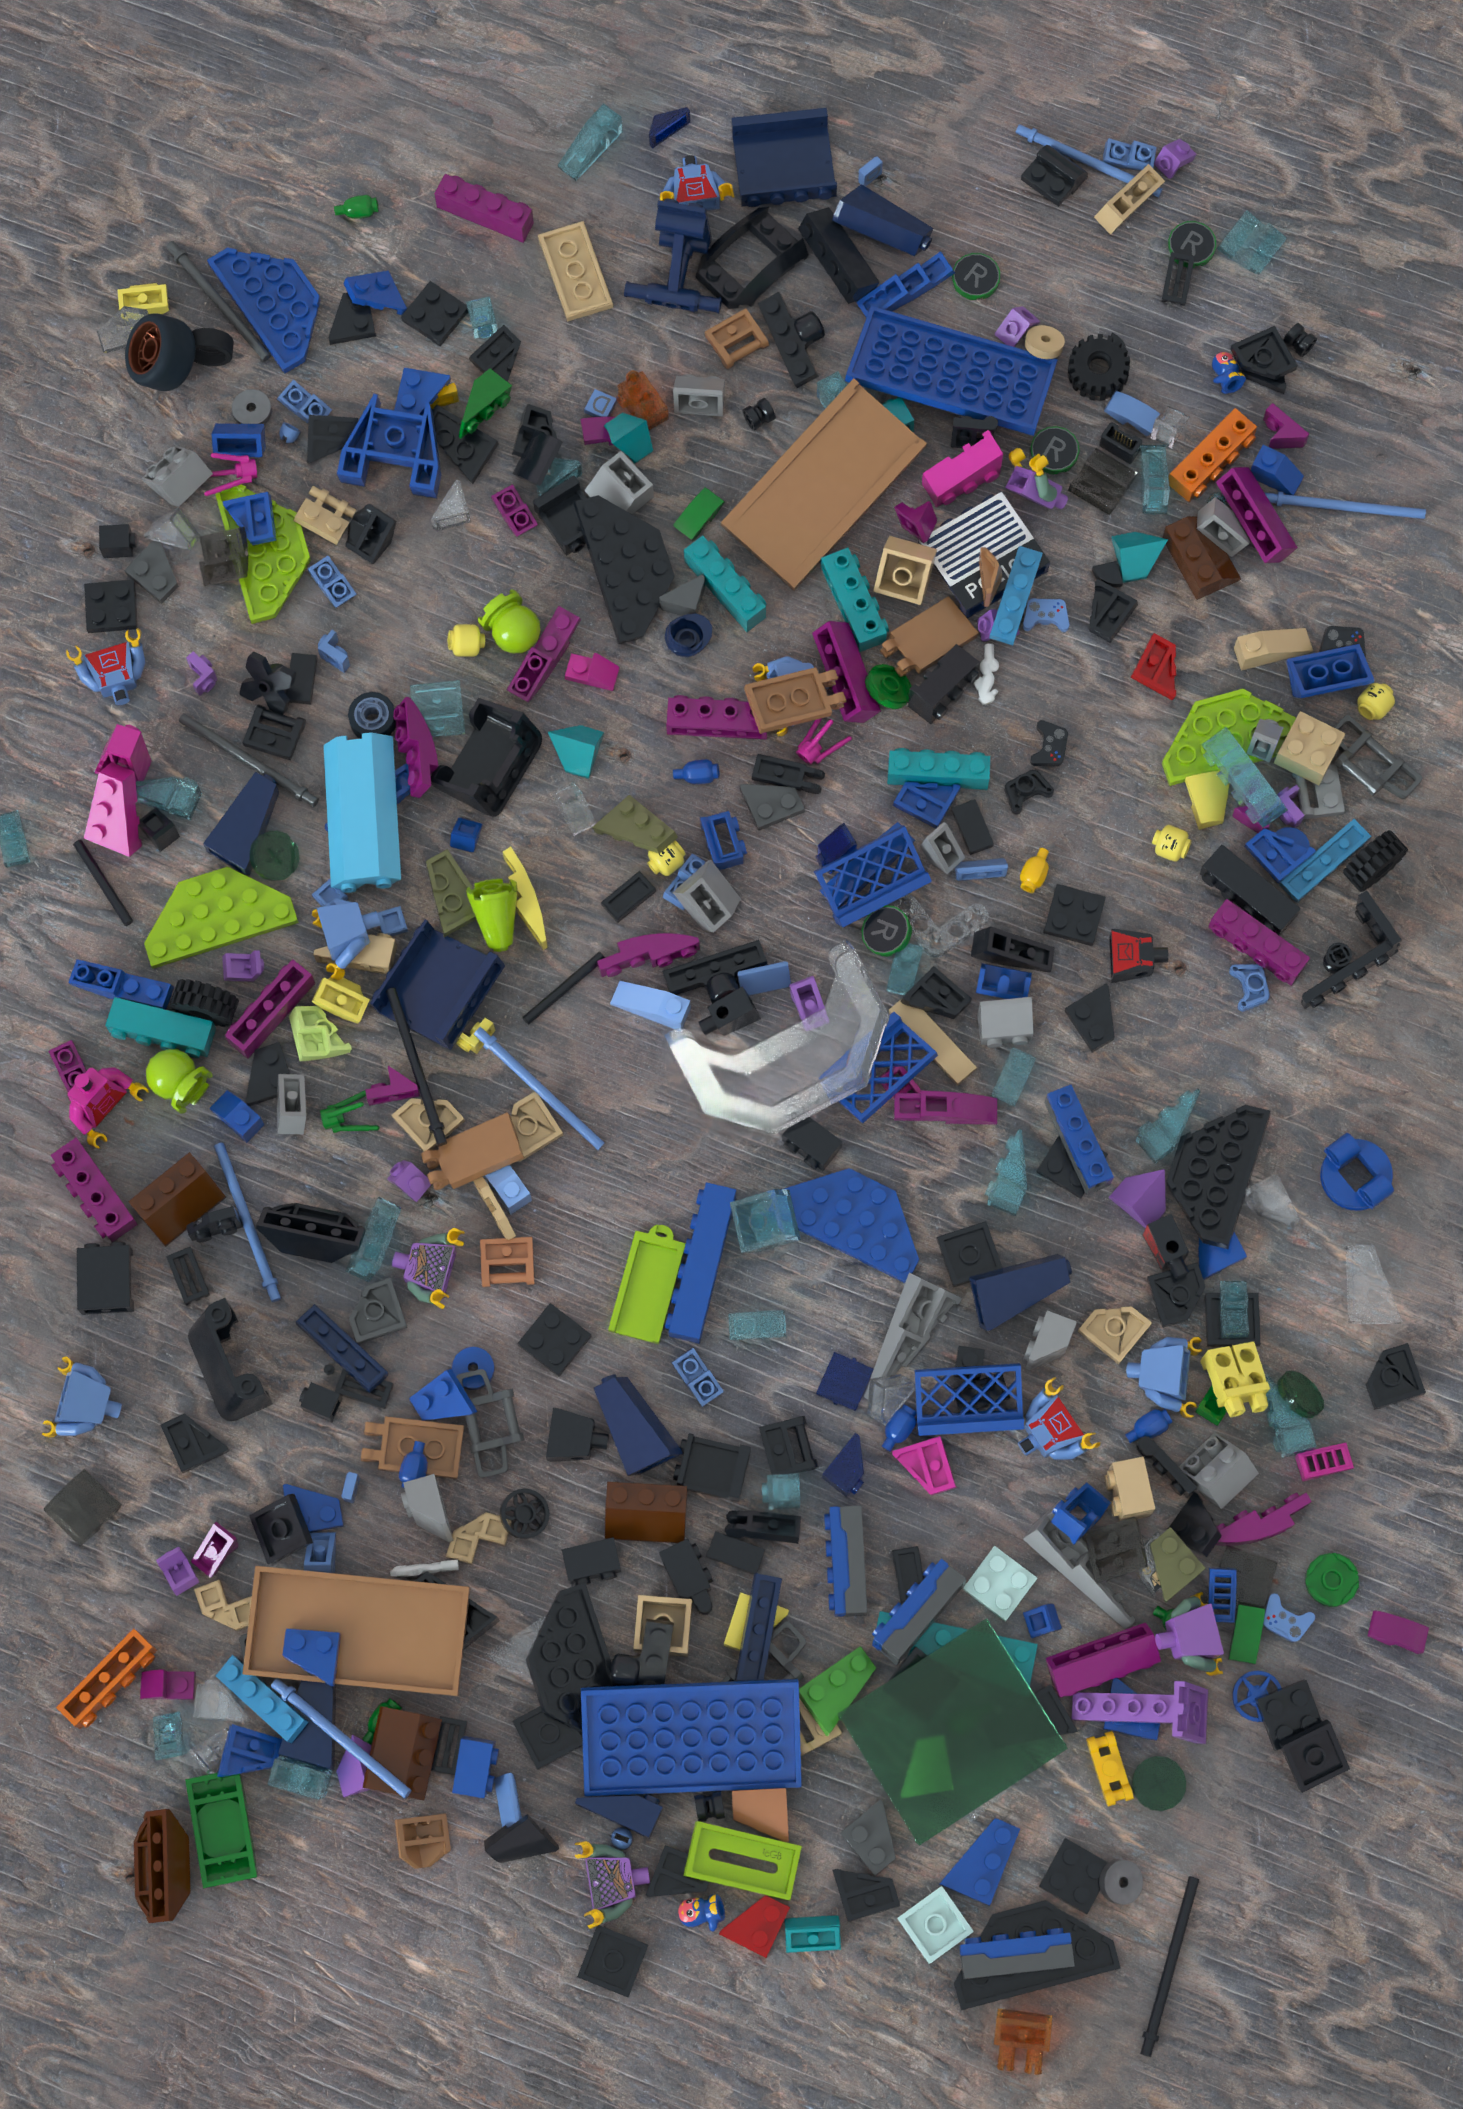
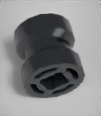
M1297 323L1288 331L1283 341L1288 347L1292 346L1295 348V352L1300 357H1303L1315 345L1317 338L1312 333H1306L1305 328L1300 323Z
M766 398L757 401L755 406H748L742 409L745 420L753 431L760 428L762 423H769L776 419L774 410Z
M1344 943L1332 944L1323 958L1324 968L1334 974L1347 966L1352 959L1351 949Z
M721 1791L713 1792L710 1796H704L703 1794L694 1795L699 1822H705L708 1818L712 1817L716 1819L725 1818ZM706 1801H709L710 1813L707 1811Z

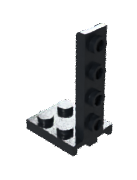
M1367 890L1358 895L1355 914L1362 924L1366 923L1371 929L1369 934L1378 946L1303 993L1301 1004L1304 1009L1309 1006L1312 1008L1319 1006L1325 1001L1324 997L1331 992L1334 995L1341 992L1347 987L1345 983L1353 978L1356 981L1368 974L1367 969L1375 964L1377 967L1383 965L1391 956L1399 952L1398 948L1402 939Z

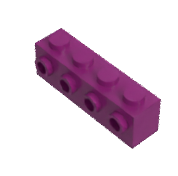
M444 174L434 193L437 208L524 243L534 224L532 209L525 203L511 201L503 194H494L487 191L481 185L469 184L459 176Z
M1233 467L1216 481V484L1264 563H1279L1298 548L1249 467Z
M828 621L812 632L825 670H835L838 680H835L836 685L832 686L834 694L843 692L846 702L843 703L844 707L840 709L844 722L864 723L881 712L878 702L870 696L866 689L865 678L867 671L849 623Z
M677 695L674 698L668 697L667 735L767 740V732L759 733L748 701H739L736 698L714 700L712 697L707 696L700 697L699 699H690L684 695Z
M1228 899L1223 902L1209 923L1208 927L1213 933L1226 939L1238 951L1250 956L1259 966L1268 969L1280 981L1286 982L1290 986L1293 985L1310 960L1309 956Z
M293 959L288 965L283 966L273 982L265 986L256 1001L248 1005L240 1019L228 1028L225 1034L228 1043L249 1059L255 1050L259 1048L315 985L312 974Z
M74 1138L51 1154L55 1161L51 1166L59 1177L65 1175L69 1181L65 1186L74 1198L79 1195L84 1202L80 1207L88 1218L93 1216L98 1224L94 1227L102 1238L107 1236L111 1242H114L138 1225L77 1138Z
M1146 1622L1045 1658L1053 1686L1060 1698L1072 1696L1080 1690L1100 1686L1105 1681L1125 1677L1128 1673L1139 1669H1147L1161 1662L1154 1634Z

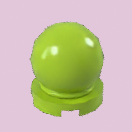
M511 589L509 595L504 596L501 593L492 599L483 608L486 612L483 618L478 617L477 620L484 630H492V637L497 646L502 650L513 654L524 653L530 650L531 647H534L539 640L541 631L540 621L535 612L526 606H522V597L516 590Z
M166 1049L158 1052L149 1060L146 1068V1079L149 1088L155 1095L163 1099H172V1108L180 1114L187 1111L184 1107L189 1103L195 1105L209 1087V1084L206 1083L207 1078L213 1077V1074L204 1066L196 1069L194 1061L188 1054L178 1049Z

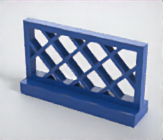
M904 825L814 871L833 912L832 916L836 924L841 927H845L932 882ZM902 834L905 841L902 852L890 848L893 838ZM875 847L884 849L879 863L868 860L871 849ZM907 849H909L911 855L906 854ZM888 851L900 854L896 868L884 865ZM905 856L912 858L917 867L908 873L900 871ZM853 858L862 861L857 875L845 871L848 861ZM866 862L878 866L873 880L862 877ZM882 868L894 871L891 882L887 884L878 882ZM830 870L839 872L835 886L826 884L822 874ZM844 874L855 877L851 892L839 888ZM860 879L872 883L869 893L864 896L856 894ZM838 891L849 894L847 904L839 909L835 903Z
M893 1012L823 1074L819 1081L823 1090L830 1097L833 1096L860 1122L864 1123L932 1062L938 1054L904 1024L898 1014ZM902 1032L909 1036V1044L895 1045V1039ZM924 1049L928 1053L921 1060H912L913 1050ZM909 1050L908 1060L894 1061L895 1051ZM881 1051H891L890 1061L876 1062L877 1055ZM908 1066V1072L904 1076L894 1077V1067ZM890 1067L889 1077L876 1078V1068ZM862 1068H872L871 1078H858V1072ZM889 1083V1089L885 1093L875 1094V1084ZM871 1084L870 1094L857 1095V1085ZM844 1085H853L852 1095H841L837 1091ZM870 1100V1106L863 1113L856 1109V1101Z
M1020 1363L914 1370L918 1436L1024 1429ZM1015 1371V1381L1009 1387L998 1379L1004 1372ZM978 1373H985L991 1378L982 1389L971 1381ZM951 1375H959L965 1380L956 1390L945 1383ZM932 1376L938 1383L928 1392L921 1386L920 1377ZM994 1382L1005 1390L996 1401L985 1393ZM968 1384L978 1391L977 1395L970 1402L959 1395ZM941 1386H944L952 1393L943 1404L932 1396ZM1015 1387H1016V1394H1015L1014 1392H1012V1390H1013ZM921 1392L926 1395L923 1399L921 1398ZM1010 1394L1016 1400L1017 1409L1005 1410L999 1404ZM981 1396H984L992 1405L986 1411L979 1412L973 1405ZM955 1398H958L966 1405L960 1413H952L946 1408ZM929 1399L940 1407L932 1415H922V1406Z

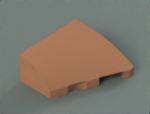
M786 1788L732 1791L734 1821L754 1828L780 1841L789 1842Z

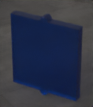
M834 1352L816 1394L833 1401L834 1405L840 1404L856 1411L874 1369L857 1362L856 1358L850 1359Z

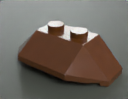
M170 1809L146 1811L143 1817L144 1821L140 1825L134 1840L135 1898L141 1910L147 1916L148 1923L173 1921L191 1893L189 1836Z

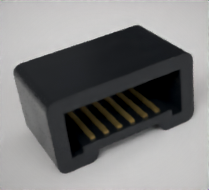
M1110 422L1101 435L1099 446L1126 463L1131 464L1140 452L1142 440L1136 436H1129L1119 430L1118 425Z

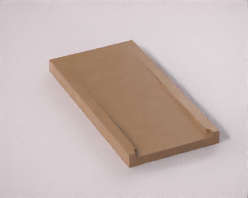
M853 378L721 521V526L795 591L818 566L821 558L829 554L926 448L927 443L914 434Z
M255 1566L242 1674L325 1683L315 1675H311L303 1670L302 1667L293 1664L283 1657L286 1629L338 1632L341 1638L335 1684L459 1696L471 1587Z

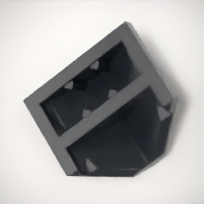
M365 505L364 508L354 514L348 526L346 547L371 564H374L391 544L397 521L373 505Z

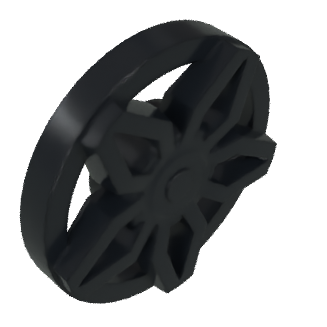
M523 1488L515 1490L506 1496L501 1504L499 1515L503 1527L509 1534L515 1538L530 1539L539 1535L546 1528L550 1512L548 1504L541 1494L532 1489ZM517 1494L522 1500L521 1504L518 1503ZM524 1494H530L537 1499L527 1503V1498ZM513 1497L515 1507L506 1508L507 1503ZM540 1502V1505L535 1510L533 1504ZM542 1508L544 1510L543 1522L540 1519V1517L536 1515V1513H539ZM512 1511L514 1516L505 1515V1512ZM507 1520H516L513 1524V1529L509 1526ZM535 1520L540 1527L533 1525L532 1521ZM522 1524V1529L518 1533L517 1525ZM527 1524L529 1528L536 1530L530 1534H523L527 1529Z

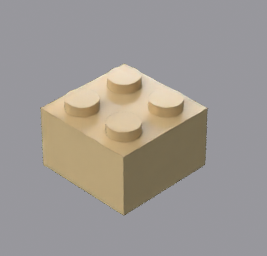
M889 536L883 549L873 592L921 605L927 592L937 549Z
M1300 711L1276 756L1274 764L1319 786L1346 733Z
M1144 1457L1113 1462L1107 1471V1475H1104L1107 1491L1112 1490L1113 1501H1110L1113 1517L1117 1516L1119 1523L1150 1517L1155 1510V1504Z
M638 1595L634 1652H641L646 1619L673 1622L669 1655L688 1657L692 1599Z

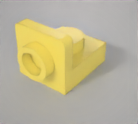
M484 1018L481 1023L477 1022L470 1031L471 1036L468 1037L462 1032L456 1044L466 1052L471 1050L478 1054L484 1044L474 1033L481 1027L491 1036L495 1032L493 1022L487 1018Z

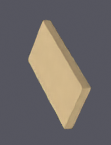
M584 221L538 234V240L567 322L613 308V302Z

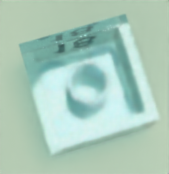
M773 1189L730 1202L741 1253H758L801 1240L789 1189Z

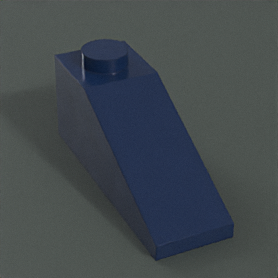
M645 1794L644 1798L638 1795L577 1798L575 1801L576 1805L649 1839L663 1811V1807L659 1805L660 1800L648 1794Z

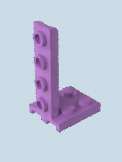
M1175 1681L1174 1695L1077 1692L1073 1695L1072 1720L1173 1724V1737L1195 1744H1206L1208 1689L1185 1681Z

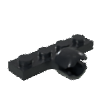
M780 292L758 303L759 308L794 385L798 388L819 377L807 352L810 344L825 336L824 327L818 316L813 311H810L797 319H792Z
M756 940L663 970L662 972L670 993L678 995L704 987L707 989L713 1004L739 989L735 979L738 976V971L765 966L768 963L760 941Z
M646 1619L640 1654L634 1656L617 1653L612 1660L610 1678L613 1686L660 1685L665 1683L673 1622Z

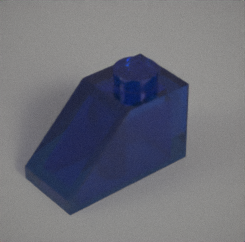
M845 823L839 825L817 845L818 855L815 857L820 867L857 849V843ZM830 870V871H828V872H829V874H831V873H833V872H835V871H834V870Z
M856 1433L822 1474V1478L846 1498L850 1493L855 1495L864 1484L862 1481L864 1469L860 1436Z

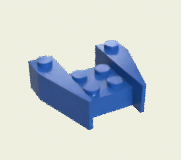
M373 394L341 450L337 471L340 482L365 487L370 461L412 467L409 486L412 494L437 499L441 480V468L433 411L430 403L426 402L424 414L418 415L380 408L381 402L378 394Z

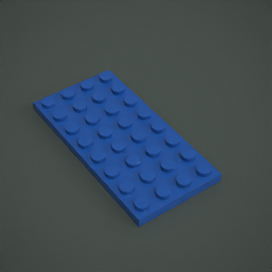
M871 306L847 370L845 382L850 383L854 378L863 387L959 415L969 416L973 419L984 420L988 416H993L998 420V426L1034 436L1058 360L1037 358L1023 349Z
M798 1679L581 1688L584 1796L801 1787Z

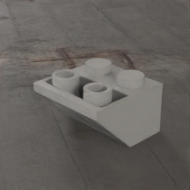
M176 445L167 449L163 454L164 457L158 463L151 465L141 479L166 502L179 507L213 473L196 452Z
M620 451L601 466L585 489V494L589 498L599 495L633 514L654 497L653 484Z
M708 860L672 892L700 929L713 933L733 915L741 899L712 860Z
M1048 1310L1045 1317L1039 1316L1032 1336L1037 1337L1036 1341L1030 1340L1023 1360L1028 1361L1025 1369L1033 1370L1064 1356L1077 1321Z
M1213 1433L1179 1466L1197 1486V1490L1220 1509L1226 1506L1259 1474L1245 1452L1217 1433Z

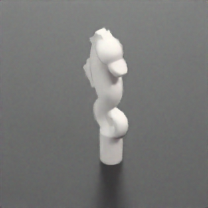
M993 644L984 645V659L980 662L979 666L983 677H979L974 682V686L979 694L978 700L985 706L992 703L998 694L997 689H993L990 692L995 679L992 672L999 669V662L994 658Z
M457 1559L432 1564L396 1566L390 1571V1575L395 1577H411L424 1574L427 1571L431 1574L440 1571L459 1570V1563Z

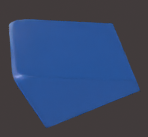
M458 817L451 832L450 846L474 852L482 829V823Z
M1045 1604L1023 1612L1031 1638L1062 1629L1054 1604Z

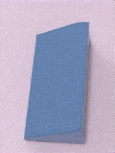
M1004 858L960 862L955 867L956 880L958 881L1005 877L1008 871V864Z
M786 961L737 972L739 988L743 987L749 995L787 988L791 984L789 966Z
M507 1773L494 1779L502 1827L506 1825L508 1828L522 1818L515 1775L512 1773Z

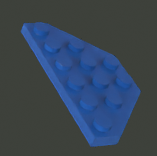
M226 248L207 259L212 271L284 374L304 363L321 300L319 294L295 260L271 258L270 255L255 252L248 254L238 252L237 249Z
M850 1168L779 1190L768 1211L769 1216L903 1283L906 1282L909 1272L913 1274L919 1262L896 1191Z

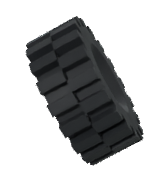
M1098 334L1097 339L1090 335L1087 337L1086 342L1084 339H1081L1078 347L1074 346L1069 357L1068 374L1070 383L1073 382V389L1075 391L1080 389V395L1083 397L1089 394L1090 400H1095V396H1100V401L1105 400L1106 395H1109L1111 398L1116 391L1121 392L1123 385H1126L1130 370V356L1127 357L1128 351L1126 347L1122 349V343L1119 340L1114 343L1113 337L1108 335L1107 339H1103V334ZM1094 359L1105 360L1109 365L1107 372L1103 374L1092 372L1089 366L1091 361Z
M1385 831L1381 836L1376 837L1373 842L1371 841L1347 864L1343 874L1359 892H1363L1387 875L1406 855L1408 848L1392 831Z
M180 979L176 983L169 1006L177 1013L213 1021L215 1026L229 1027L232 1024L239 999L227 990L223 991L220 987L211 986L212 984H204L197 980L194 982L191 979Z

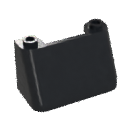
M478 698L469 712L470 723L475 730L452 768L446 765H439L431 775V784L436 789L486 815L496 817L504 809L540 749L542 735L524 712Z
M223 1298L213 1302L205 1309L189 1330L188 1339L218 1413L226 1421H236L271 1406L273 1403L269 1393L264 1391L260 1380L255 1375L247 1373L235 1378L221 1343L231 1339V1327L239 1321L234 1309L227 1299Z

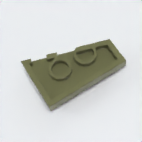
M628 795L592 827L597 834H607L618 841L626 840L632 842L634 846L658 854L678 838L674 830L631 795Z
M448 849L426 860V868L443 936L446 937L476 920L466 892L468 887L471 890L474 888Z

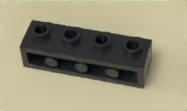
M828 207L807 213L798 230L847 303L856 302L874 290L880 283L844 228L832 220L834 214Z
M1221 845L1201 868L1200 875H1202V880L1207 885L1215 886L1221 891V895L1225 899L1236 903L1242 910L1279 936L1298 916L1300 907L1224 845Z

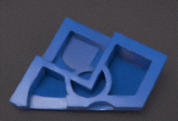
M1235 1232L1233 1233L1229 1249L1204 1244L1199 1238V1268L1203 1280L1247 1258Z

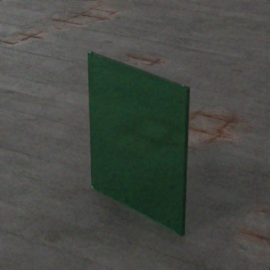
M987 1618L837 1714L918 1846L1068 1749L1067 1744L1060 1737Z

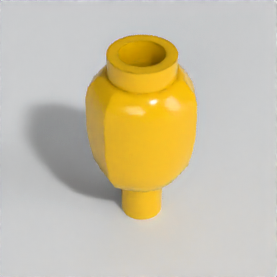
M1039 848L1037 855L1029 858L1023 866L1020 874V887L1024 891L1034 893L1044 883L1049 869L1046 861L1049 853L1047 849Z

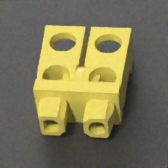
M1248 1342L1232 1345L1231 1348L1226 1346L1207 1350L1200 1362L1203 1370L1208 1371L1214 1394L1218 1398L1216 1400L1218 1407L1225 1406L1230 1418L1240 1416L1246 1411L1243 1404L1245 1402H1249L1254 1413L1265 1411L1268 1407L1266 1394L1270 1387L1268 1382H1266L1255 1343Z

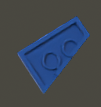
M994 1818L939 1885L990 1906L1020 1828Z

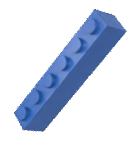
M707 1182L704 1190L699 1189L696 1204L700 1205L698 1214H693L690 1229H694L692 1239L687 1238L684 1248V1254H688L686 1264L681 1263L678 1272V1278L682 1279L680 1288H675L671 1303L675 1304L673 1314L668 1313L665 1328L669 1329V1337L700 1344L736 1199V1189Z

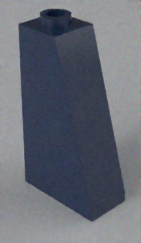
M862 184L839 201L832 218L834 222L913 256H916L922 250L926 251L932 242L930 236L934 228Z
M255 771L203 843L206 852L248 877L252 872L279 795L277 782L267 774L262 776Z
M1059 1254L970 1276L969 1280L980 1328L986 1331L992 1330L1069 1284V1275L1072 1274L1069 1260Z
M616 1374L603 1378L601 1380L602 1384L594 1387L627 1476L641 1475L683 1454L681 1448L628 1377H617Z
M301 1680L297 1694L335 1725L336 1684L329 1686L322 1682ZM293 1705V1708L308 1721V1724L292 1744L283 1738L278 1754L333 1771L335 1766V1740Z

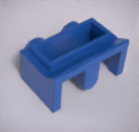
M726 811L708 817H700L701 830L704 831L707 849L711 853L715 866L719 870L743 864V855L747 854L743 839L738 841L736 832L740 831L736 816L731 818L730 812ZM722 823L727 824L735 852L723 855L715 830V825Z
M982 963L976 993L1004 999L1028 997L1032 973Z
M1086 1482L1079 1490L1075 1487L1066 1497V1502L1061 1500L1052 1511L1055 1516L1051 1523L1070 1537L1075 1545L1102 1518L1111 1502ZM1077 1506L1087 1513L1080 1521L1071 1514Z

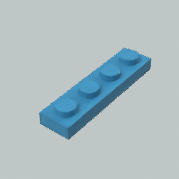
M1022 546L1018 547L990 633V639L1009 645L1014 644L1043 555L1042 552Z
M1353 819L1320 847L1311 858L1282 880L1279 886L1298 903L1366 844L1372 836Z
M232 1655L216 1674V1677L282 1738L292 1744L308 1724V1721L291 1705L284 1702L281 1696L259 1676L243 1675L244 1663L238 1657Z

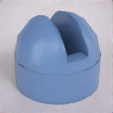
M283 422L279 436L281 440L287 437L286 443H293L301 431L293 425Z
M624 1827L615 1829L611 1835L613 1846L619 1850L629 1848L633 1842L632 1833ZM616 1833L629 1838L628 1842L615 1839Z

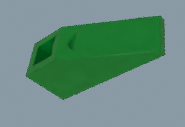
M488 369L474 380L458 435L460 439L468 433H473L480 423L484 420L488 421L495 411L506 407L511 399L512 385L492 369Z

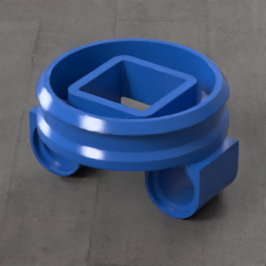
M1345 1133L1325 1148L1324 1152L1327 1156L1321 1166V1184L1327 1196L1335 1204L1342 1208L1356 1211L1373 1209L1393 1194L1392 1166L1388 1156L1380 1147L1366 1140L1354 1139L1349 1133ZM1356 1158L1361 1161L1374 1177L1360 1187L1357 1192L1352 1189L1338 1172Z

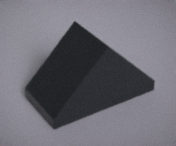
M154 808L139 820V828L159 852L180 837L173 822L157 808Z

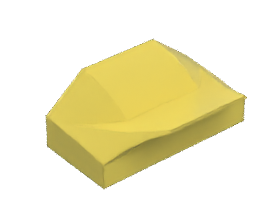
M143 284L130 286L127 289H118L119 312L123 317L139 319L148 314H164L169 311L166 284Z
M322 978L312 1000L319 1008L357 1024L361 1021L370 999L363 996L360 985L345 978L341 980Z

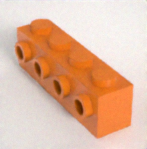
M1234 408L1169 474L1167 484L1188 502L1194 497L1199 498L1207 489L1206 485L1211 480L1215 482L1223 473V468L1227 464L1232 465L1239 457V452L1244 447L1247 449L1253 444L1256 439L1255 432L1257 426Z
M133 1628L56 1708L75 1727L79 1729L83 1726L85 1728L89 1727L97 1719L96 1713L103 1706L107 1708L117 1698L115 1695L122 1686L124 1688L128 1687L136 1678L134 1674L141 1667L146 1668L153 1662L157 1649Z

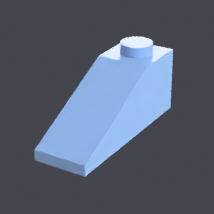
M619 981L610 1002L612 1006L680 1032L691 1010V1003L688 999L667 991Z
M510 1165L483 1176L510 1215L532 1201L530 1192Z

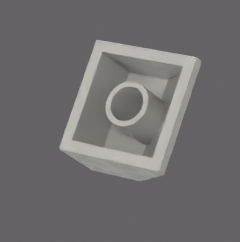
M691 374L676 376L673 388L674 413L723 417L725 379H720L716 376H708L707 378L695 377Z
M1032 997L980 1002L977 1014L980 1044L987 1045L988 1048H996L1002 1046V1043L1012 1042L1013 1045H1024L1028 1041H1032Z
M435 1474L403 1482L405 1492L401 1493V1497L408 1517H413L417 1526L447 1542L454 1541L442 1493Z

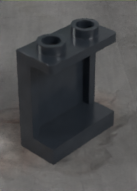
M575 475L533 500L534 511L566 556L572 552H579L586 544L574 508V502L586 499L587 497L580 489V482Z
M112 1242L110 1246L100 1247V1244L89 1243L85 1244L84 1248H77V1310L82 1315L134 1312V1301L131 1299V1256H133V1250L125 1242Z
M689 1433L687 1440L682 1439L680 1448L683 1453L681 1454L683 1459L681 1465L676 1464L673 1480L677 1481V1486H687L688 1491L739 1502L751 1447L741 1444L738 1447L695 1437L694 1434Z

